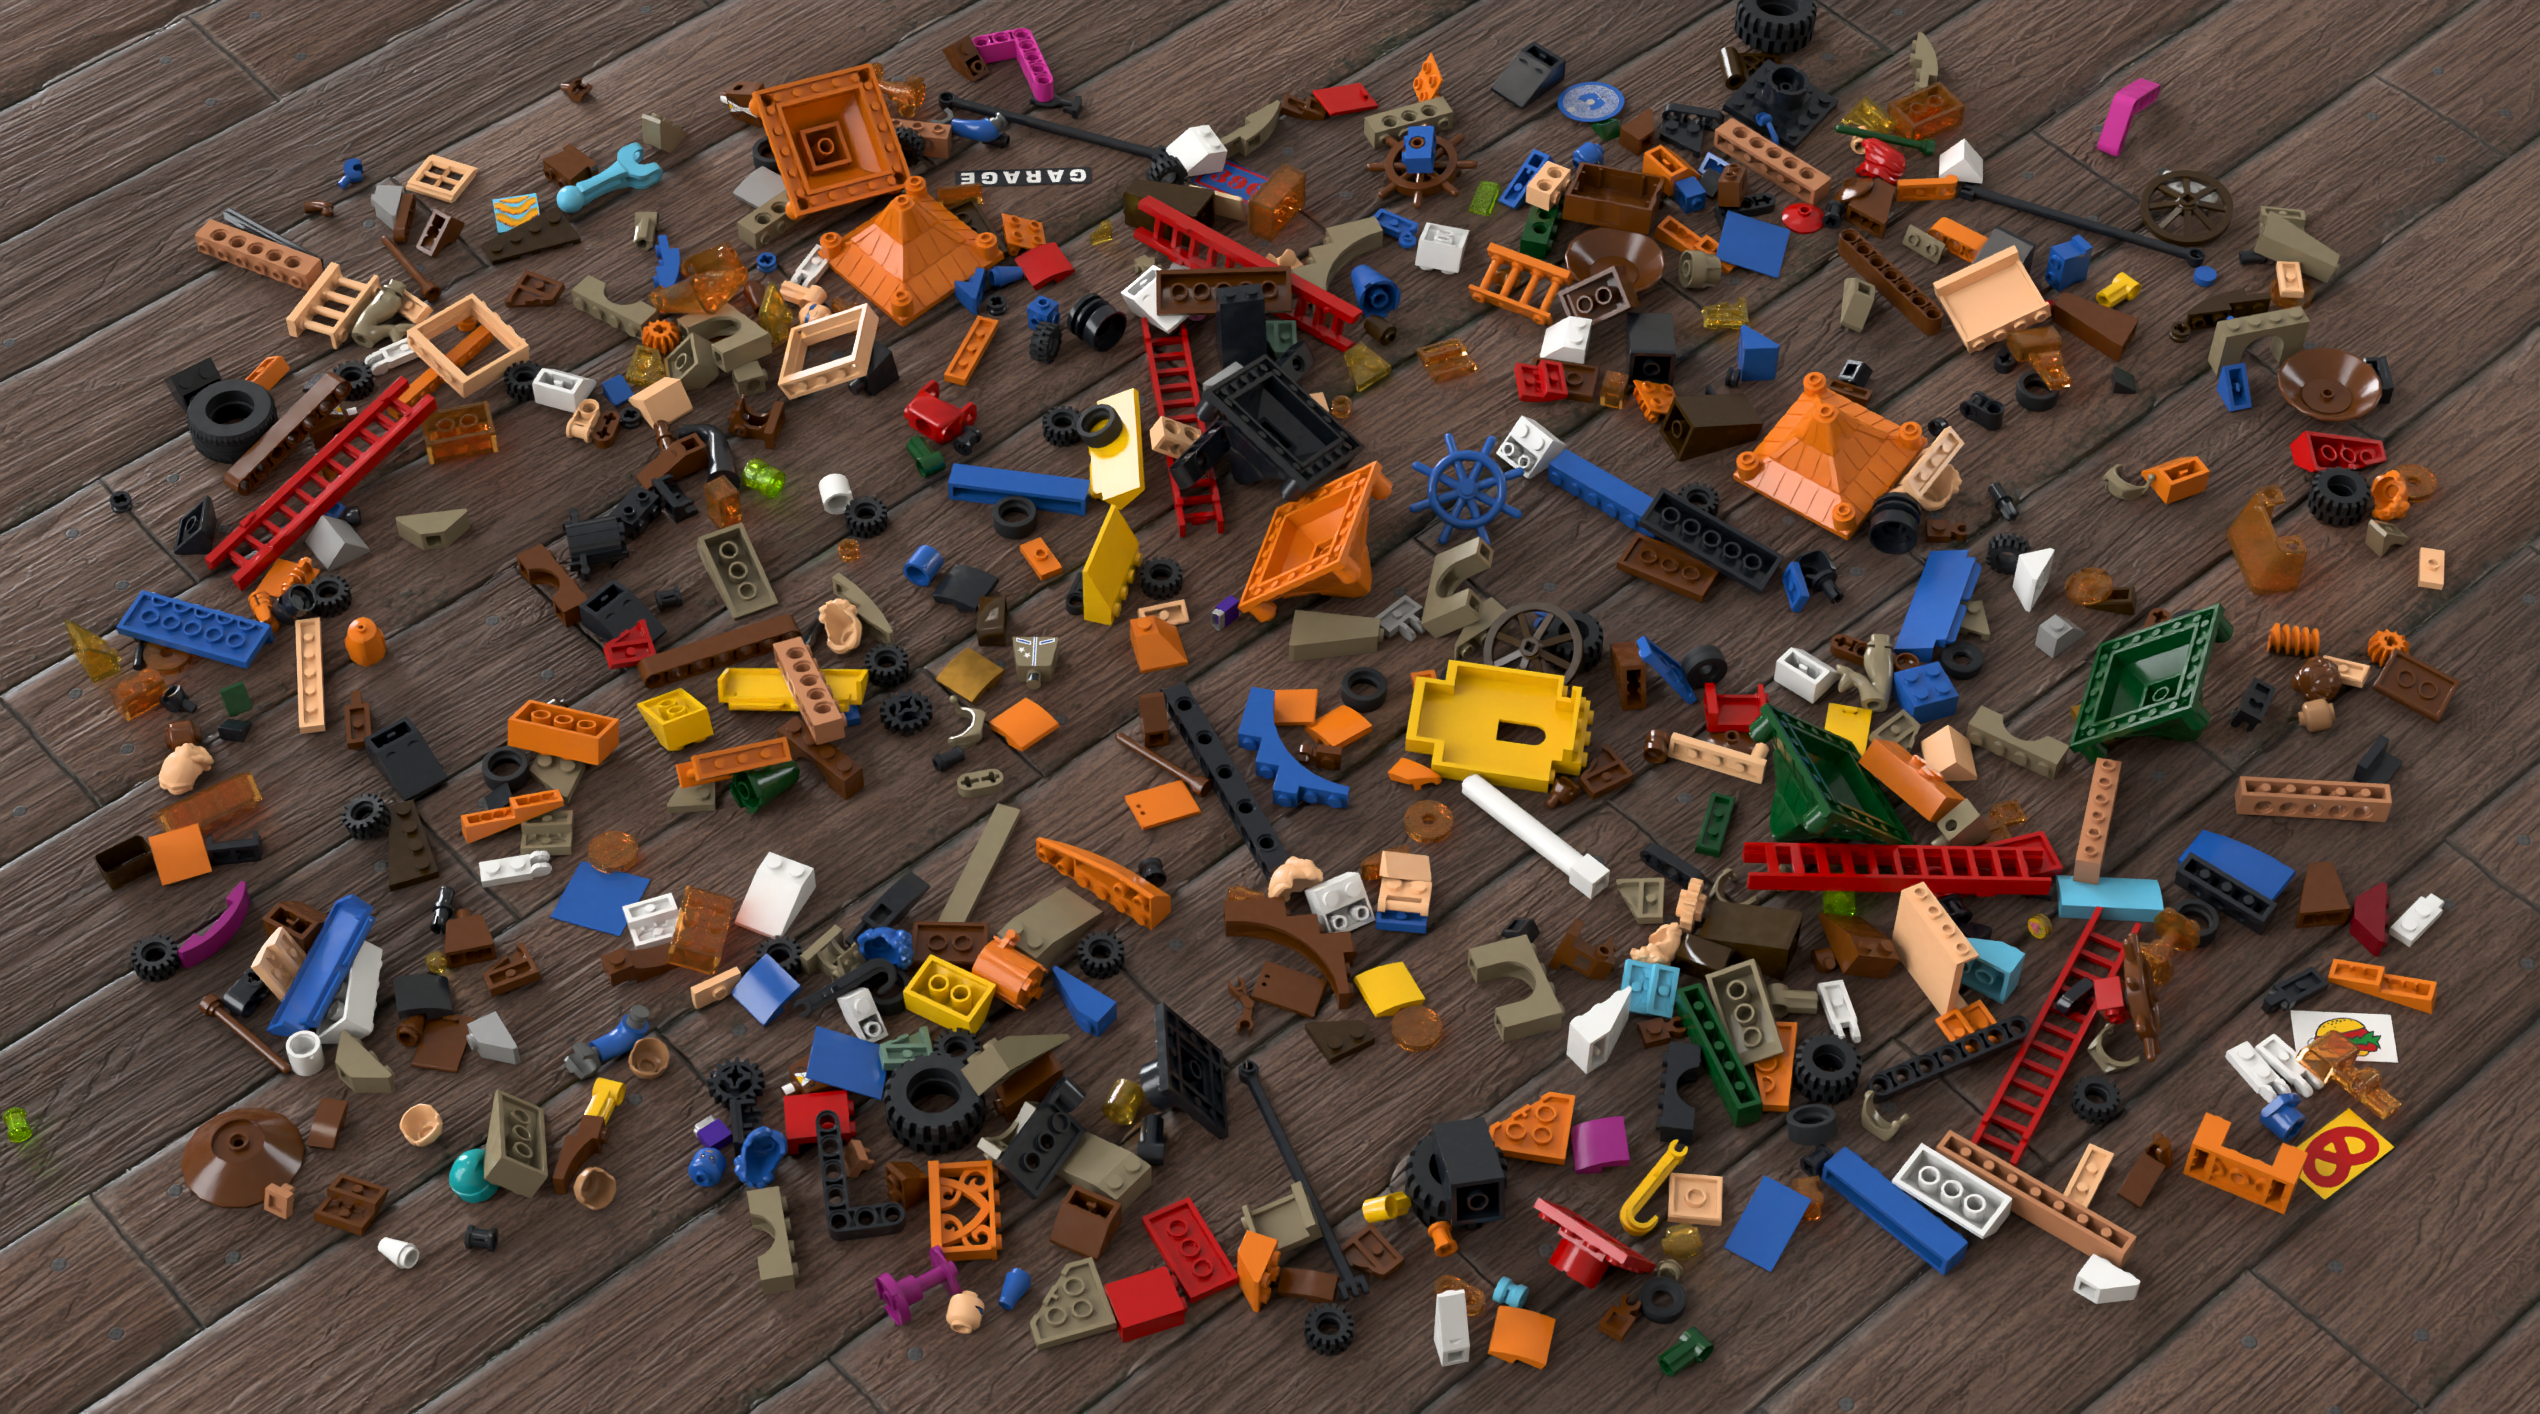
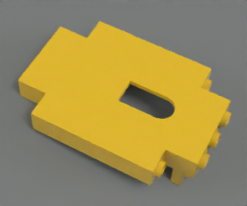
M1449 660L1446 680L1416 676L1405 751L1433 755L1431 770L1439 774L1441 778L1464 781L1466 777L1478 774L1491 785L1547 793L1548 785L1554 784L1555 772L1580 776L1581 767H1586L1588 753L1583 751L1584 746H1589L1591 732L1586 730L1587 725H1592L1594 711L1590 710L1591 701L1586 700V697H1581L1582 687L1573 686L1571 698H1567L1568 686L1564 685L1565 676ZM1499 722L1538 727L1546 735L1545 740L1539 745L1496 740Z

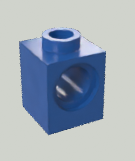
M1695 176L1675 182L1673 198L1684 213L1687 214L1705 208L1706 191Z

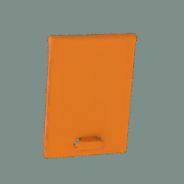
M1318 689L1273 690L1275 691V726L1315 724Z
M1183 780L1125 796V801L1142 830L1198 815L1202 812Z

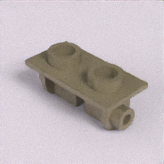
M1912 224L1909 225L1902 244L1938 264L1941 256L1945 257L1949 252L1947 245Z

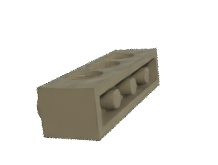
M1443 96L1365 117L1364 134L1374 149L1388 146L1385 142L1387 136H1392L1400 142L1404 139V136L1408 135V127L1422 126L1428 123L1430 126L1435 127V133L1452 128L1453 111Z
M786 189L737 222L739 239L755 250H758L801 221L790 219L785 212L786 204L790 201Z

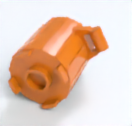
M1009 929L1003 940L994 935L993 938L995 940L988 943L978 955L971 973L996 984L995 997L1016 1009L1026 1011L1024 1007L1033 997L1037 1000L1041 997L1044 989L1040 987V984L1043 980L1044 972L1048 974L1049 971L1040 963L1014 949L1016 943L1020 940V935L1013 929Z

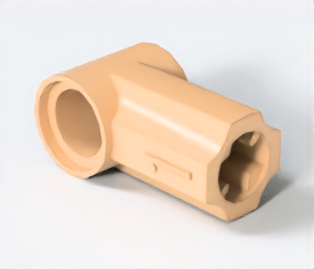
M785 280L781 285L779 298L797 304L802 309L811 302L822 305L827 299V294L817 285L807 288Z

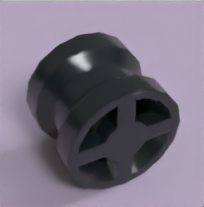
M1151 857L1139 863L1138 871L1143 879L1157 888L1166 882L1167 876L1163 870L1162 861L1159 858Z

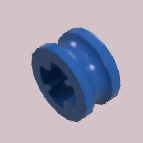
M765 252L757 257V268L760 272L771 273L776 270L777 263L774 254Z

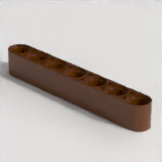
M1853 229L1841 231L1838 254L1863 278L1874 285L1875 289L1926 335H1937L1941 330L1942 309L1857 231Z
M334 372L325 374L225 473L223 478L224 485L241 496L250 494L348 397L351 392V384Z
M784 614L645 657L638 662L637 669L645 687L654 689L773 652L774 643L800 637L802 634L794 617L790 614Z

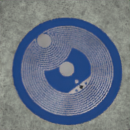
M1601 82L1575 84L1565 89L1558 98V107L1564 115L1583 122L1606 120L1619 113L1624 106L1622 93L1617 88Z

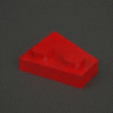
M645 619L639 620L637 625L630 630L626 629L618 638H613L603 648L610 670L637 666L638 662L643 658L656 654Z

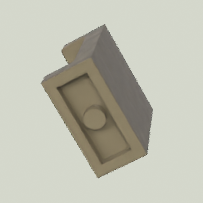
M1301 1181L1291 1185L1293 1194L1253 1211L1247 1205L1242 1207L1245 1216L1241 1217V1221L1246 1232L1248 1230L1277 1239L1278 1251L1281 1254L1323 1237L1309 1194Z

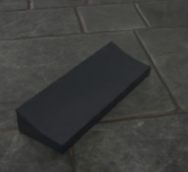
M1661 487L1638 523V526L1759 595H1761L1771 578L1780 568L1784 558L1778 552L1664 487Z

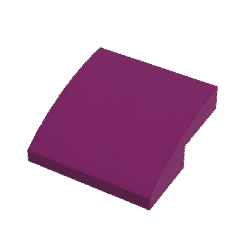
M1623 1116L1596 1119L1570 1127L1575 1174L1602 1173V1167L1629 1166L1630 1159Z

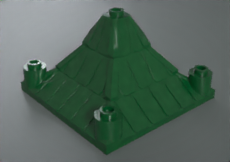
M2221 603L2099 644L2069 744V748L2073 753L2080 752L2089 763H2096L2097 758H2106L2108 747L2104 742L2111 739L2151 735L2155 738L2186 742L2197 740L2202 735L2203 729L2208 726L2211 718L2210 713L2203 706L2202 687L2214 642H2227L2231 639L2234 627L2224 616L2225 608Z
M1765 703L1759 709L1761 715L1749 725V735L1756 743L1762 742L1766 744L1772 740L1775 748L1773 757L1777 789L1773 796L1769 826L1771 828L1770 834L1777 842L1799 843L1830 837L1867 841L1869 839L1879 843V845H1915L1872 773L1858 763L1861 755L1852 741L1768 703Z

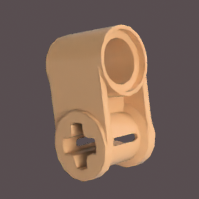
M585 399L579 404L566 427V436L568 438H581L587 443L593 440V431L601 415L599 403L596 400Z

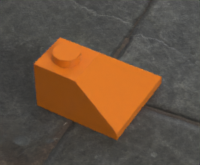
M1153 615L1130 620V640L1141 674L1188 665L1177 627Z

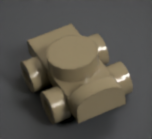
M1140 256L1134 259L1136 265L1133 266V269L1136 273L1143 271L1142 275L1151 266H1156V260L1154 257ZM1161 264L1156 266L1161 270H1164Z

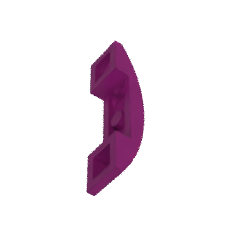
M241 881L226 897L228 909L202 937L193 933L178 950L182 967L187 969L206 960L220 950L237 932L246 916L250 901L245 882Z

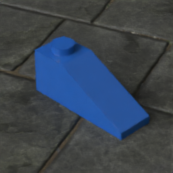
M1533 149L1499 198V203L1515 210L1525 204L1527 185L1547 161L1555 163L1552 157Z
M1054 966L1052 968L1053 985L1077 1025L1084 1032L1099 1037L1117 1018V1002L1059 967Z

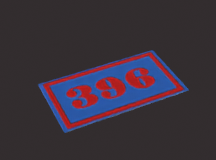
M1225 160L1222 172L1196 175L1191 181L1207 189L1242 197L1243 204L1262 212L1286 186L1284 183L1228 160Z

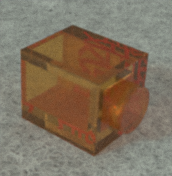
M1607 370L1601 387L1600 405L1617 409L1623 408L1628 392V374Z

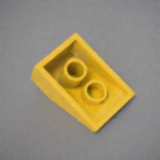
M682 688L637 704L638 710L659 743L668 751L681 750L684 748V745L692 742L699 743L706 740L707 737L714 735L708 709Z

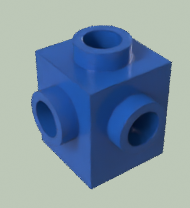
M1039 295L1027 307L1029 328L1036 330L1035 327L1040 321L1057 325L1060 319L1059 303Z

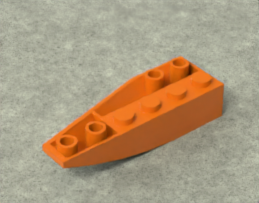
M1041 837L1036 839V853L1042 862L1049 863L1062 875H1067L1075 880L1079 886L1086 887L1095 893L1099 899L1106 900L1115 906L1119 912L1126 913L1132 917L1139 925H1144L1153 930L1171 912V896L1131 870L1095 853L1066 843Z

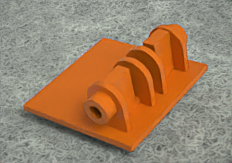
M1432 53L1423 63L1418 77L1413 82V88L1419 102L1440 97L1438 89L1443 79Z
M1002 213V230L1005 232L1004 239L1005 244L1008 245L1006 248L1008 254L1016 256L1021 248L1031 250L1046 244L1042 223Z
M1634 380L1636 388L1634 389L1633 396L1636 398L1646 420L1654 424L1658 421L1660 414L1667 415L1674 397L1677 396L1673 388L1668 384Z
M308 557L301 558L298 563L277 558L255 591L265 590L271 597L279 598L294 584H312V580L318 576L320 569L313 568L312 560Z

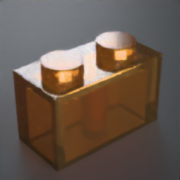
M725 475L705 484L708 517L720 530L741 522L743 524L739 491Z
M150 665L109 688L115 709L128 722L160 704L159 697L166 691L167 686L165 679Z

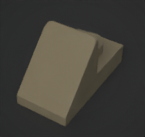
M2371 519L2368 523L2365 543L2378 556L2382 557L2391 545H2404L2409 537L2392 523Z

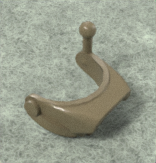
M2116 464L2103 477L2105 488L2112 495L2125 500H2134L2147 495L2151 483L2156 479L2154 474H2149L2145 486H2135L2127 483L2118 476V473L2123 469L2121 464Z
M952 695L949 701L956 708L955 715L970 718L973 721L964 733L949 737L947 742L953 748L960 746L961 749L972 747L982 740L983 725L987 718V713L980 709L960 707L957 697Z
M1726 868L1713 885L1709 894V899L1712 902L1714 900L1727 902L1724 897L1725 883L1728 878L1732 882H1735L1738 878L1731 868ZM1755 895L1746 902L1739 904L1755 906L1759 903V897Z
M2110 1022L2104 1026L2105 1028L2087 1048L2088 1053L2104 1074L2118 1072L2132 1065L2136 1066L2141 1062L2139 1056L2126 1062L2116 1061L2104 1052L2101 1045L2102 1040L2106 1034L2112 1035L2114 1033L2113 1028L2116 1026Z
M1868 1090L1864 1095L1865 1100L1861 1114L1862 1126L1881 1140L1887 1142L1908 1123L1910 1117L1905 1113L1900 1120H1894L1892 1123L1887 1122L1878 1114L1874 1107L1873 1097L1875 1092Z

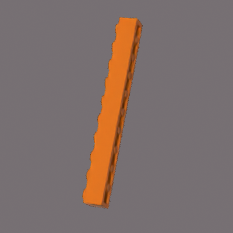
M481 324L445 356L460 369L487 345L495 340L494 335ZM430 367L409 385L410 388L398 399L413 408L427 394L430 395L440 385L445 383V380ZM387 408L388 415L400 420L403 417L392 408Z

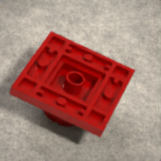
M1538 1198L1533 1207L1540 1211L1538 1215L1540 1218L1550 1224L1561 1226L1558 1234L1563 1237L1548 1262L1561 1272L1566 1271V1275L1584 1286L1595 1290L1609 1265L1622 1267L1632 1272L1635 1271L1640 1275L1643 1271L1651 1274L1656 1267L1655 1263L1571 1209L1542 1198Z

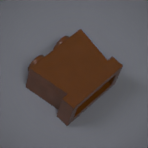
M570 143L563 147V151L543 159L545 177L556 183L560 189L569 185L576 186L577 182L588 180L599 174L597 163Z

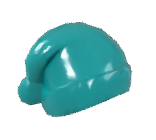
M476 1148L462 1153L455 1160L449 1173L450 1187L465 1202L479 1203L486 1201L498 1190L499 1185H494L484 1179L485 1150Z

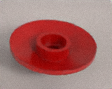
M1795 203L1784 209L1782 212V222L1786 228L1795 233L1811 234L1823 228L1822 219L1824 213L1815 205Z

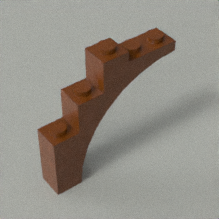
M1284 896L1223 901L1226 937L1265 939L1286 946L1301 954L1314 964L1327 979L1335 994L1338 1009H1349V998L1354 997L1353 984L1352 982L1348 983L1347 978L1350 977V967H1353V957L1358 955L1357 943L1352 941L1350 931L1324 933L1323 924H1318L1317 914L1291 916L1290 906H1285Z

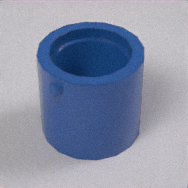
M921 545L905 564L903 572L913 584L925 587L935 577L943 566L944 561L941 554L933 547Z

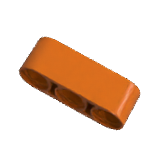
M1946 217L1940 218L1927 232V234L1946 244L1950 253L1970 263L1974 261L1988 240L1987 237Z

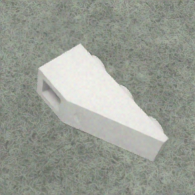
M1464 1289L1457 1291L1448 1290L1442 1294H1437L1434 1342L1442 1367L1469 1362L1470 1343Z

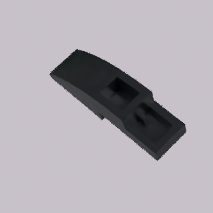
M912 871L904 875L861 917V922L845 939V943L851 947L855 942L859 948L860 945L857 942V938L868 929L879 927L892 928L896 923L899 924L930 889V885Z

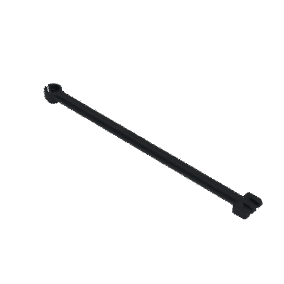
M949 91L942 92L938 96L939 106L942 110H945L947 107L950 110L957 108L994 118L996 117L995 114L999 112L1007 122L1152 159V162L1155 163L1158 162L1157 158L1159 157L1161 160L1165 155L1169 158V154L1166 152L1167 146L1159 145L1158 149L1138 145L961 99Z
M1964 182L1958 194L1964 200L1972 202L1974 197L2185 259L2188 265L2193 268L2199 267L2204 261L2205 252L2202 249L2183 248L1980 188V183Z
M1247 1060V1070H1245L1246 1062H1242L1238 1068L1240 1081L1248 1085L1294 1182L1301 1181L1309 1194L1323 1235L1321 1238L1342 1282L1337 1283V1289L1344 1302L1349 1300L1347 1292L1349 1290L1353 1298L1360 1297L1358 1287L1361 1288L1364 1295L1369 1294L1370 1290L1364 1276H1354L1259 1080L1258 1065L1254 1061Z

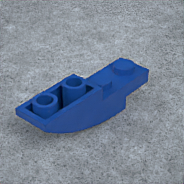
M666 234L659 235V245H655L656 257L661 258V260H658L659 266H656L657 276H653L654 288L659 289V291H656L658 304H663L664 313L669 312L675 304L682 282L679 248H669Z

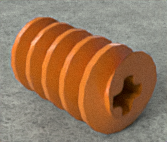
M2275 623L2269 633L2267 652L2270 651L2272 646H2275L2276 653H2279L2281 648L2284 647L2286 655L2290 653L2291 649H2294L2295 656H2298L2301 650H2304L2305 657H2308L2311 651L2314 652V657L2318 656L2320 646L2319 631L2314 628L2310 634L2308 627H2304L2300 633L2299 626H2294L2290 632L2288 624H2285L2281 630L2279 623Z

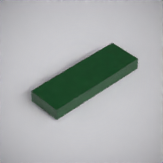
M1712 792L1695 846V853L1719 858L1735 806V797Z

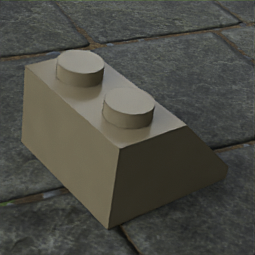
M692 332L664 359L666 376L680 379L685 391L705 388L719 375L718 366L714 364L711 348L713 343Z

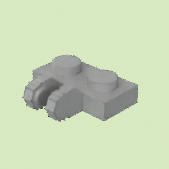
M1407 595L1401 597L1375 617L1380 618V628L1384 629V635L1388 638L1399 631L1403 638L1412 642L1416 638L1414 630L1419 634L1426 630L1421 625L1422 620L1418 618L1422 614L1423 607Z

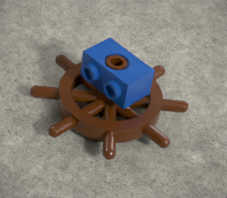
M1425 123L1422 126L1408 127V135L1404 136V139L1400 142L1392 136H1387L1385 142L1392 148L1386 156L1385 163H1369L1366 166L1369 172H1386L1389 184L1378 192L1379 198L1383 199L1396 190L1403 195L1414 197L1413 207L1420 209L1422 197L1432 196L1443 190H1446L1454 197L1458 196L1459 190L1451 184L1457 176L1458 169H1475L1477 167L1475 160L1458 161L1455 147L1465 140V135L1460 133L1450 141H1447L1442 137L1436 136L1434 126ZM1444 155H1445V156L1448 158V160H1449V161H1437L1439 158H1441V157L1444 156ZM1435 170H1444V172L1440 175ZM1395 171H1407V172H1405L1404 174H1402V175L1399 177V176L1396 174ZM1414 176L1416 177V182H1409ZM1428 177L1432 179L1430 181L1424 182V180Z

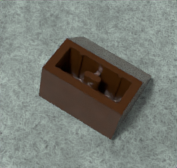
M301 901L278 902L262 920L268 939L279 927H283L303 951L308 954L328 915Z
M1073 1184L1061 1203L1049 1242L1083 1257H1092L1093 1261L1098 1262L1122 1223V1204Z

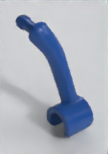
M1765 112L1757 114L1756 121L1758 125H1766L1772 142L1779 146V138L1772 125V116Z

